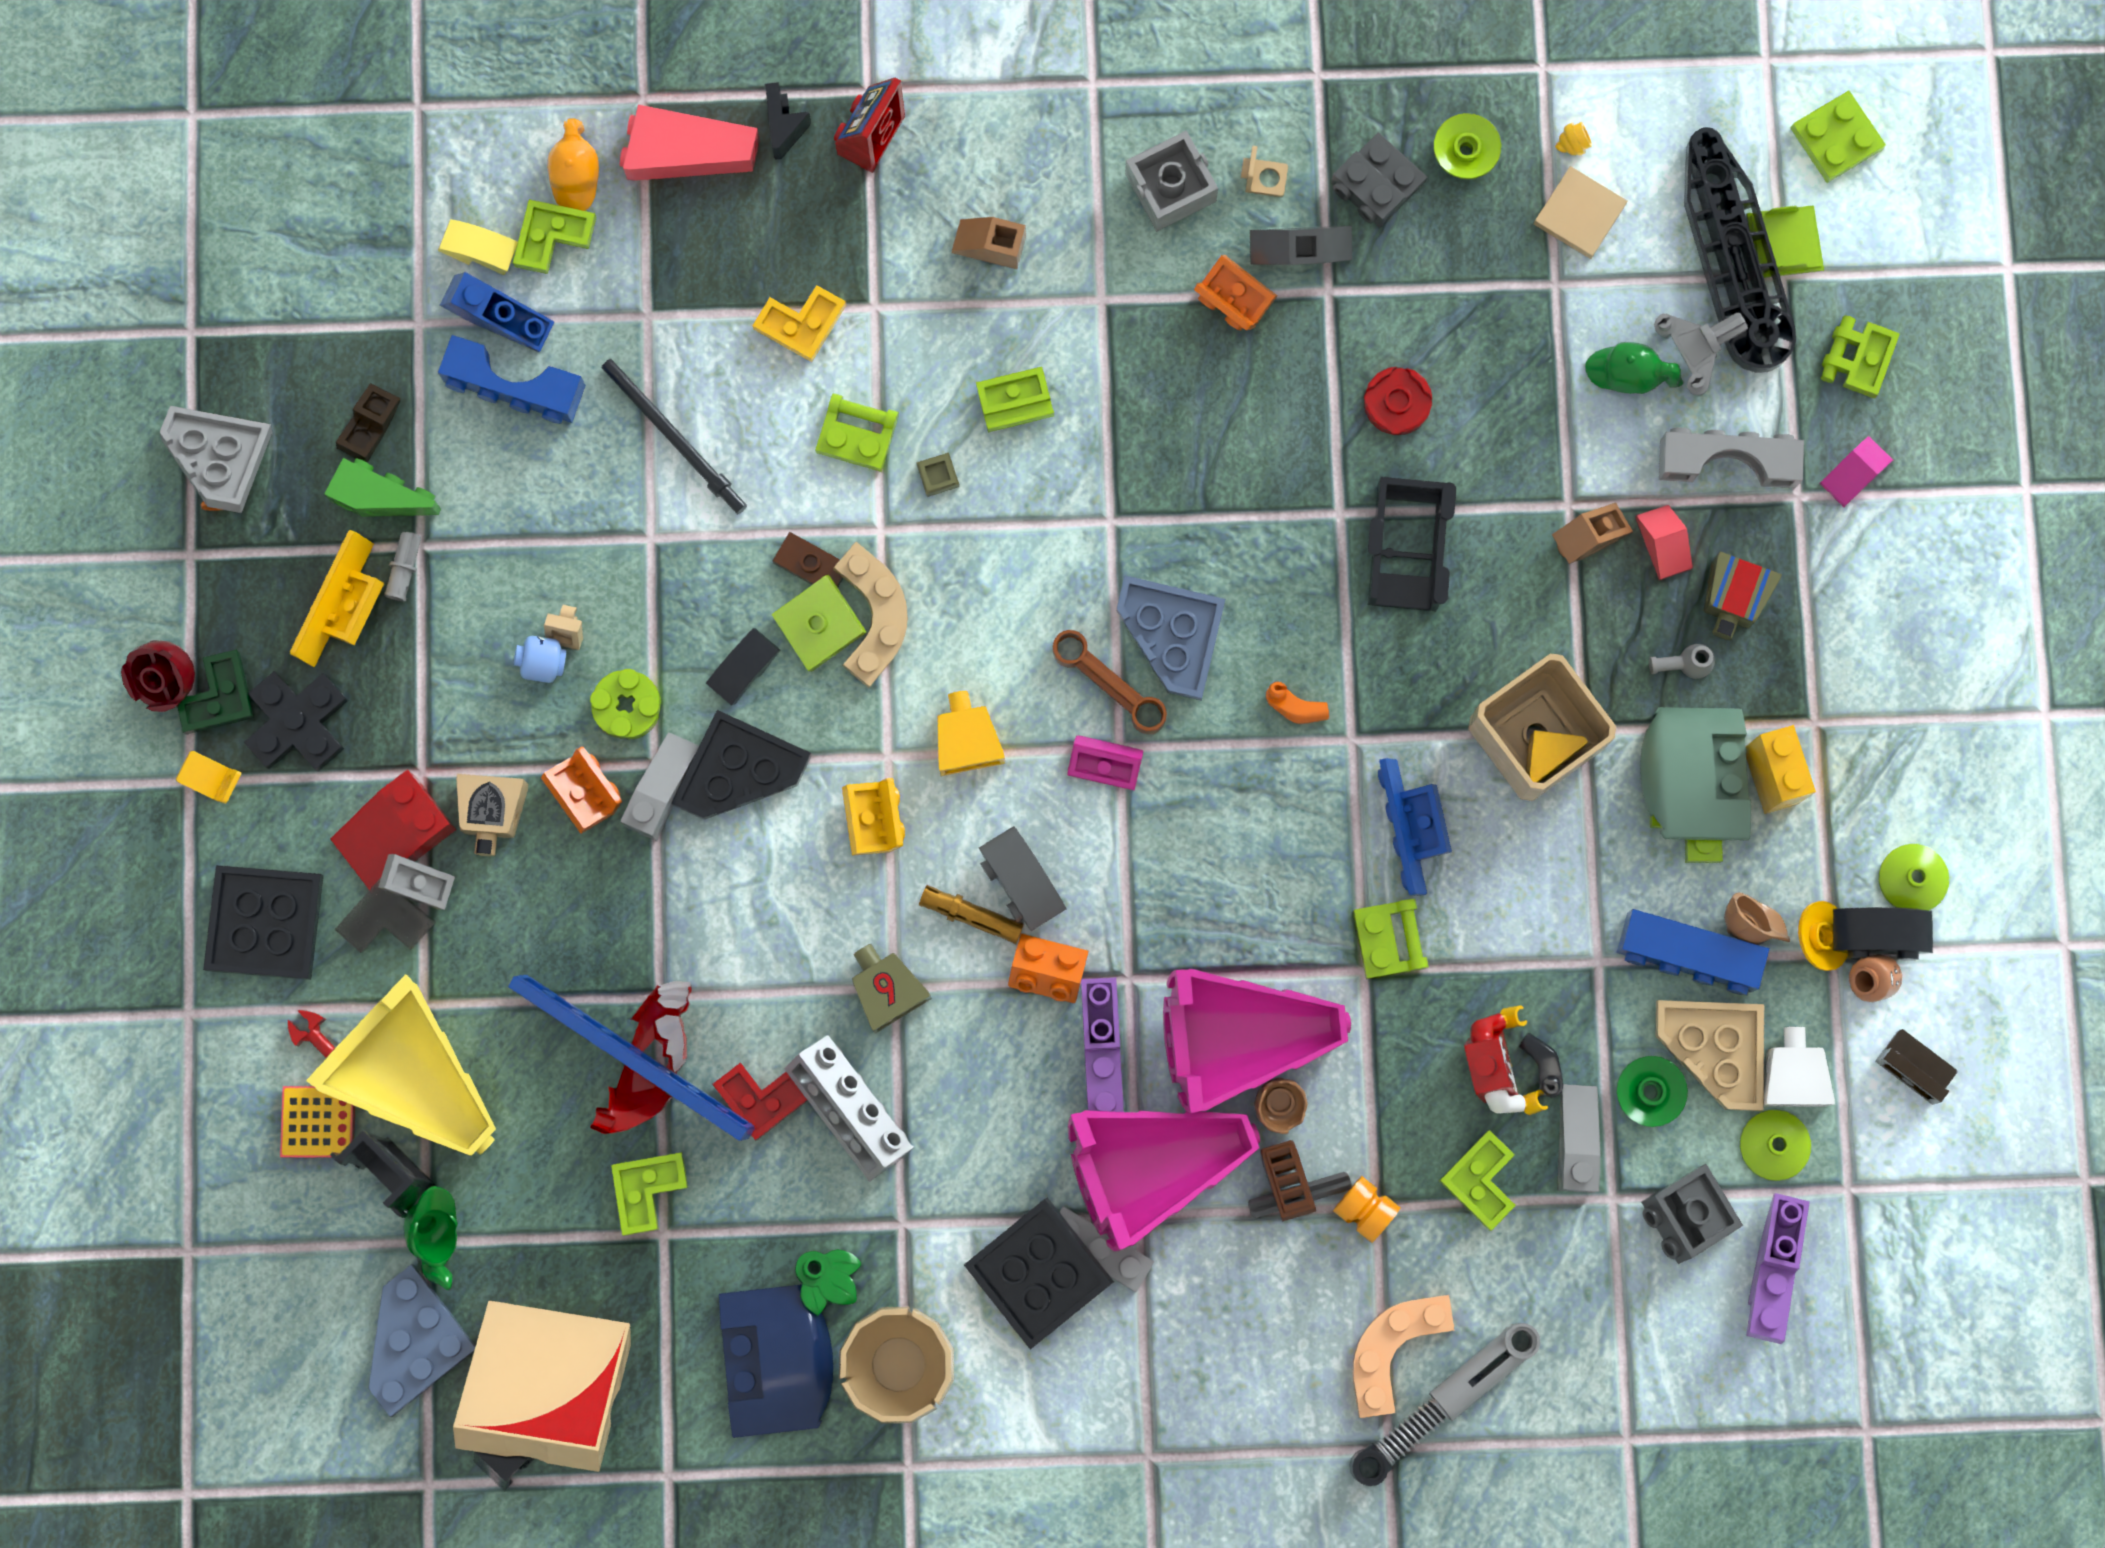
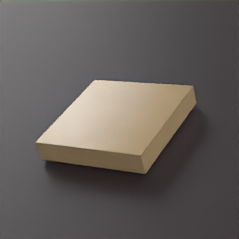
M1570 166L1534 221V225L1589 259H1592L1628 201Z

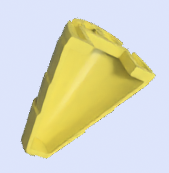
M406 974L306 1080L319 1092L367 1110L373 1116L411 1129L413 1135L472 1156L475 1152L481 1155L495 1140L491 1134L496 1128L470 1075L464 1073L445 1032H442L418 985L413 983Z

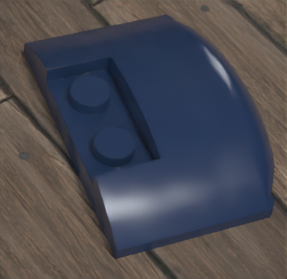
M802 1284L719 1294L720 1325L729 1401L728 1409L733 1438L819 1428L822 1422L820 1418L830 1400L833 1384L832 1344L823 1313L815 1315L802 1303L800 1298Z

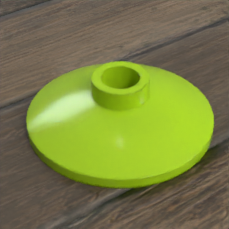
M1463 113L1450 117L1439 127L1434 138L1433 148L1437 162L1448 174L1460 179H1476L1486 175L1495 167L1501 154L1502 145L1497 129L1489 120L1476 114ZM1468 146L1472 153L1464 155L1461 153L1460 148Z
M1907 844L1894 849L1885 857L1879 870V885L1886 900L1895 908L1929 911L1941 903L1946 896L1949 887V872L1944 860L1934 850L1920 844ZM1913 871H1919L1922 874L1923 880L1921 883L1913 881Z
M1767 1110L1752 1117L1743 1128L1740 1137V1152L1748 1168L1759 1177L1772 1181L1786 1180L1797 1175L1807 1164L1811 1153V1139L1805 1125L1793 1114L1782 1110ZM1775 1138H1780L1784 1142V1148L1781 1151H1776L1773 1148L1772 1143Z

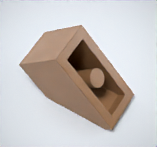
M1615 502L1579 515L1553 533L1552 536L1557 543L1560 554L1571 564L1606 548L1631 534L1633 530Z

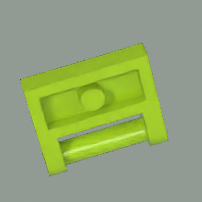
M833 393L815 451L817 454L882 472L899 412L890 409L885 412L844 400L842 395ZM839 413L883 425L882 432L879 434L838 422Z
M1406 899L1353 910L1366 980L1429 968L1427 957H1423L1414 913V910H1417L1415 899ZM1399 913L1401 914L1410 959L1401 962L1399 961L1391 915Z

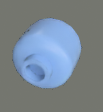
M528 636L523 646H516L514 666L520 667V675L523 679L551 683L556 679V676H562L566 649H561V644L556 639Z

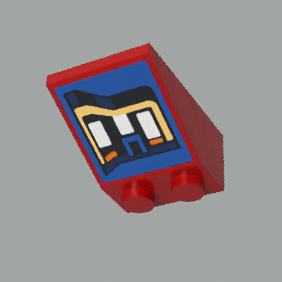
M896 77L870 85L863 95L858 94L850 109L852 115L847 124L842 122L834 135L837 155L871 173L874 172L905 118L901 80Z

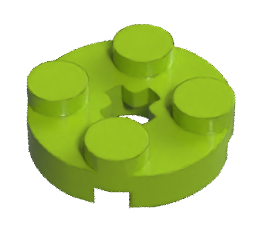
M633 669L615 671L601 679L591 694L592 715L597 725L609 736L620 739L627 738V740L637 739L646 735L657 724L661 697L654 683L646 675ZM625 697L629 699L633 697L635 699L632 703L634 710L630 713L626 710L619 712L617 707L620 705V698Z

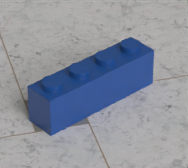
M1632 909L1627 913L1617 953L1625 955L1624 960L1635 965L1645 966L1646 962L1659 965L1658 970L1660 972L1679 976L1680 972L1693 975L1692 980L1697 983L1713 986L1714 982L1727 985L1726 990L1731 993L1747 996L1748 991L1754 992L1760 988L1770 948Z

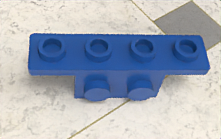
M1390 758L1380 759L1381 769L1378 770V778L1382 788L1386 790L1388 802L1385 809L1387 817L1393 823L1396 836L1393 838V845L1396 854L1401 857L1403 866L1401 881L1403 887L1410 896L1426 895L1427 889L1420 861L1452 852L1438 787L1436 784H1430L1404 791L1398 761Z

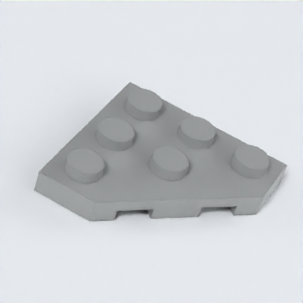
M170 406L160 430L161 440L207 507L242 513L272 435L271 424Z

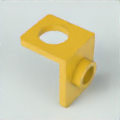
M190 751L176 777V781L215 801L226 804L241 776V772L228 768L195 751Z

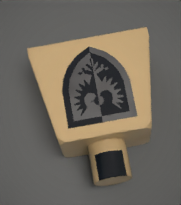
M457 774L460 830L464 834L476 835L474 854L495 856L497 837L514 838L529 784L524 779Z

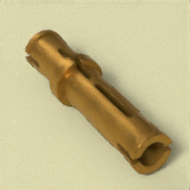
M926 885L919 906L945 915L947 920L954 922L955 919L994 936L1001 937L1013 944L1017 943L1024 923H1017L1015 920L963 900L964 896L957 894L954 896Z

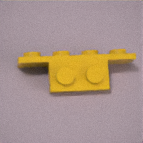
M352 530L348 531L290 650L291 655L312 667L316 666L329 637L355 645L384 585L377 578L360 573L374 543Z

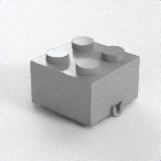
M1187 130L1126 160L1125 175L1156 232L1217 201L1218 187L1207 169V158L1203 153L1199 154Z

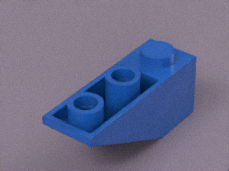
M466 272L454 275L440 303L441 307L461 318L537 352L541 351L554 324L553 320Z

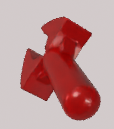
M298 1010L308 1020L310 1032L300 1031L292 1021L288 1020V1031L293 1044L299 1047L303 1041L311 1042L327 1058L336 1047L320 1032V1025L326 1019L310 1011Z

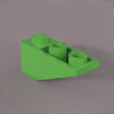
M345 458L342 459L324 493L331 503L361 517L439 515L441 511L439 505L434 501L436 496L420 487H417L415 491L404 487L405 481L390 473H386L383 477L373 472L374 467L358 458L354 462Z

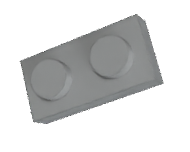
M389 854L378 888L438 910H445L455 876L396 854Z

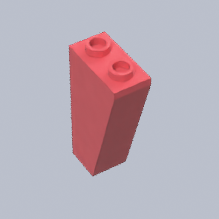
M638 105L636 115H631L628 121L627 135H630L628 147L622 148L620 167H623L627 180L632 181L752 172L760 137L758 129L754 127Z

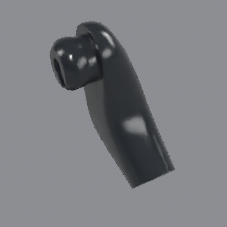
M1528 1032L1519 1047L1530 1055L1538 1065L1540 1090L1547 1097H1556L1562 1092L1564 1086L1557 1052L1551 1046Z

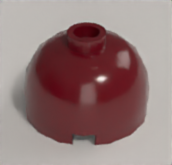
M152 640L136 647L127 655L126 663L121 668L123 685L133 700L138 701L140 699L143 703L149 705L146 709L151 711L166 712L178 706L190 693L194 684L195 670L188 653L180 646L170 641Z

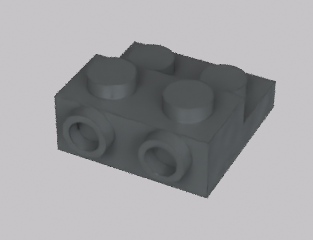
M1378 132L1359 152L1356 151L1333 174L1331 184L1333 185L1334 192L1344 201L1349 199L1358 207L1359 215L1370 224L1374 222L1381 228L1426 182L1427 176Z
M1707 1164L1696 1168L1679 1180L1641 1201L1645 1208L1643 1210L1644 1220L1650 1227L1657 1228L1663 1238L1661 1242L1663 1252L1670 1259H1675L1678 1264L1692 1259L1743 1226Z

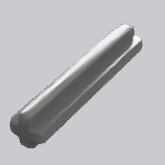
M1347 1172L1337 1173L1308 1182L1314 1201L1348 1191L1352 1188ZM1273 1193L1248 1201V1207L1253 1218L1278 1212ZM1299 1196L1286 1200L1284 1203L1287 1205L1304 1200V1197Z

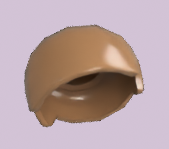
M1275 1078L1265 1083L1258 1090L1254 1101L1257 1119L1269 1131L1281 1134H1288L1292 1128L1302 1124L1308 1106L1305 1091L1294 1080Z

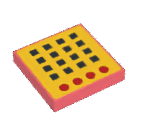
M283 1086L281 1158H332L330 1155L332 1152L340 1154L354 1140V1105L319 1092L314 1086Z

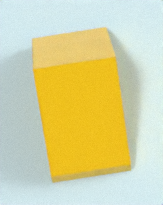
M1534 730L1529 739L1526 773L1533 782L1539 783L1583 749L1588 743L1587 739L1584 736Z

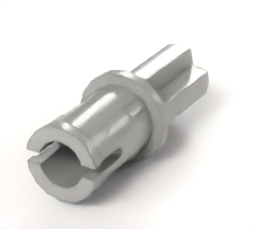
M402 532L400 535L394 561L389 563L392 569L386 592H384V596L389 599L406 601L412 573L417 571L414 564L421 537L415 533Z

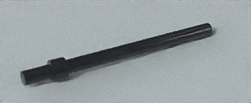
M612 359L607 360L601 367L707 481V488L716 497H721L737 515L742 513L746 509L747 504L731 488L732 483L722 473L718 474Z

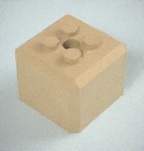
M1550 653L1480 703L1470 717L1468 730L1518 797L1522 800L1534 801L1602 752L1615 739L1616 725L1564 656ZM1530 726H1539L1545 732L1584 736L1587 739L1588 743L1583 749L1539 783L1533 782L1526 773L1529 739L1526 732Z

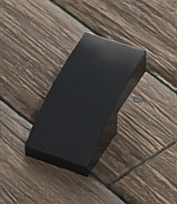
M753 628L719 665L706 684L730 705H734L752 682L764 673L781 650L756 628Z

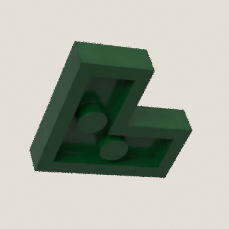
M236 649L203 657L210 691L187 696L177 706L182 731L186 735L254 718L240 652Z

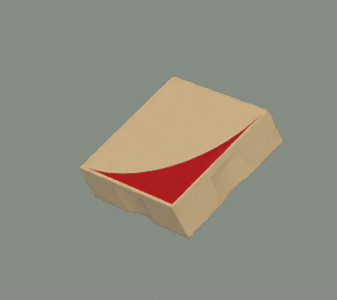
M488 1301L453 1425L455 1448L505 1457H531L548 1464L599 1472L611 1427V1408L621 1387L631 1346L630 1323Z

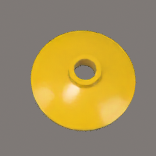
M1817 901L1809 904L1802 912L1798 925L1799 942L1806 959L1815 968L1822 971L1838 969L1843 965L1848 956V953L1833 951V909L1838 908L1827 901Z

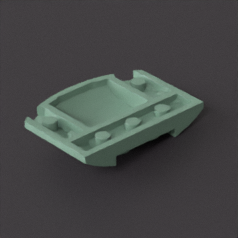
M1658 707L1654 713L1655 717L1646 730L1640 756V779L1647 810L1650 816L1654 815L1664 829L1660 831L1664 839L1749 841L1751 831V799H1749L1745 745L1747 732L1742 709Z

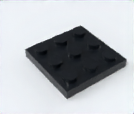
M216 865L203 970L311 980L323 875Z
M1048 1197L964 1264L969 1273L1030 1350L1114 1283L1109 1274Z

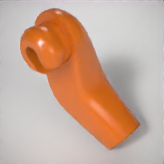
M1279 681L1272 683L1266 691L1268 704L1293 723L1306 724L1329 720L1327 702L1301 700L1292 694L1284 683Z

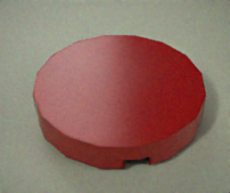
M1390 367L1377 373L1368 383L1364 396L1365 413L1371 424L1381 432L1391 435H1406L1419 429L1428 419L1432 406V392L1427 381L1415 370L1408 368Z

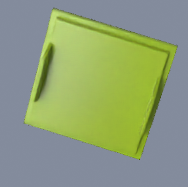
M1814 205L1803 207L1788 206L1761 211L1780 276L1824 271ZM1747 213L1750 232H1757L1758 229L1753 213ZM1761 239L1753 241L1759 263L1766 264L1767 260ZM1770 271L1762 273L1764 278L1772 277Z

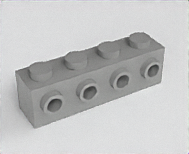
M828 1035L799 1053L784 1068L869 1182L899 1162L913 1149L905 1133L897 1127L886 1112L883 1104L875 1098L861 1075L853 1069L844 1057L842 1050L834 1044Z

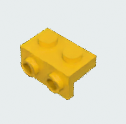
M885 778L880 782L848 784L842 787L852 856L888 853L903 846L905 828L899 818L898 806L900 795L894 785L893 778Z

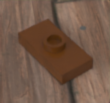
M792 532L788 533L772 560L773 564L811 585L825 575H829L837 588L843 580V577L833 570L840 559Z

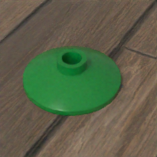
M1645 1056L1632 1061L1623 1069L1618 1078L1616 1094L1618 1103L1628 1118L1642 1126L1659 1127L1672 1122L1681 1114L1687 1102L1688 1088L1683 1073L1674 1063L1658 1056ZM1646 1086H1652L1655 1089L1656 1095L1653 1099H1648L1644 1095V1088Z

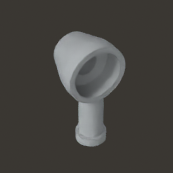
M1703 644L1688 646L1680 656L1649 658L1651 674H1657L1662 671L1682 670L1686 676L1692 679L1706 677L1711 673L1715 665L1713 651ZM1696 653L1703 654L1706 662L1699 663L1695 658Z

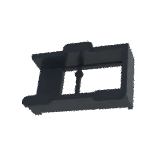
M1380 477L1377 485L1375 518L1371 520L1369 528L1368 552L1372 555L1367 605L1436 612L1439 605L1447 601L1450 572L1448 568L1443 566L1446 522L1452 519L1455 513V484L1451 482L1443 483ZM1386 499L1436 504L1432 554L1394 551L1392 548L1382 550ZM1381 555L1388 559L1404 557L1431 560L1430 577L1380 573Z
M363 1130L340 1154L336 1152L330 1154L340 1165L346 1166L350 1163L362 1170L367 1167L392 1193L383 1204L387 1208H391L401 1218L408 1216L405 1211H408L418 1203L425 1190L437 1186L389 1137H379L368 1134Z

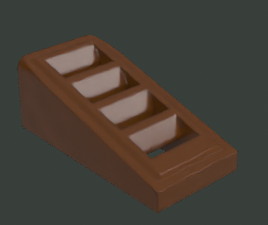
M1289 1140L1262 1148L1260 1150L1262 1164L1282 1222L1316 1212L1314 1200L1294 1141ZM1290 1170L1295 1171L1287 1175L1276 1177V1175L1280 1173H1284ZM1299 1183L1300 1185L1294 1188L1280 1191V1188H1284ZM1299 1196L1304 1197V1200L1287 1205L1284 1203V1201Z

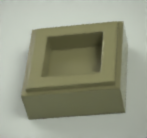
M949 452L916 462L927 497L960 487Z

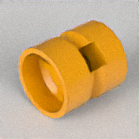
M1361 1176L1339 1201L1333 1212L1347 1223H1357L1356 1231L1373 1243L1393 1220L1401 1207L1386 1195L1378 1197L1377 1188Z

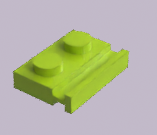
M1042 366L976 382L988 433L1054 417V410Z

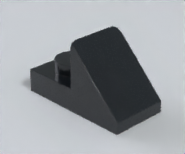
M779 82L765 84L772 149L775 160L782 159L811 125L809 112L790 114L787 93L781 94Z

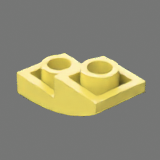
M450 219L438 251L467 265L473 261L505 275L518 242L491 230Z

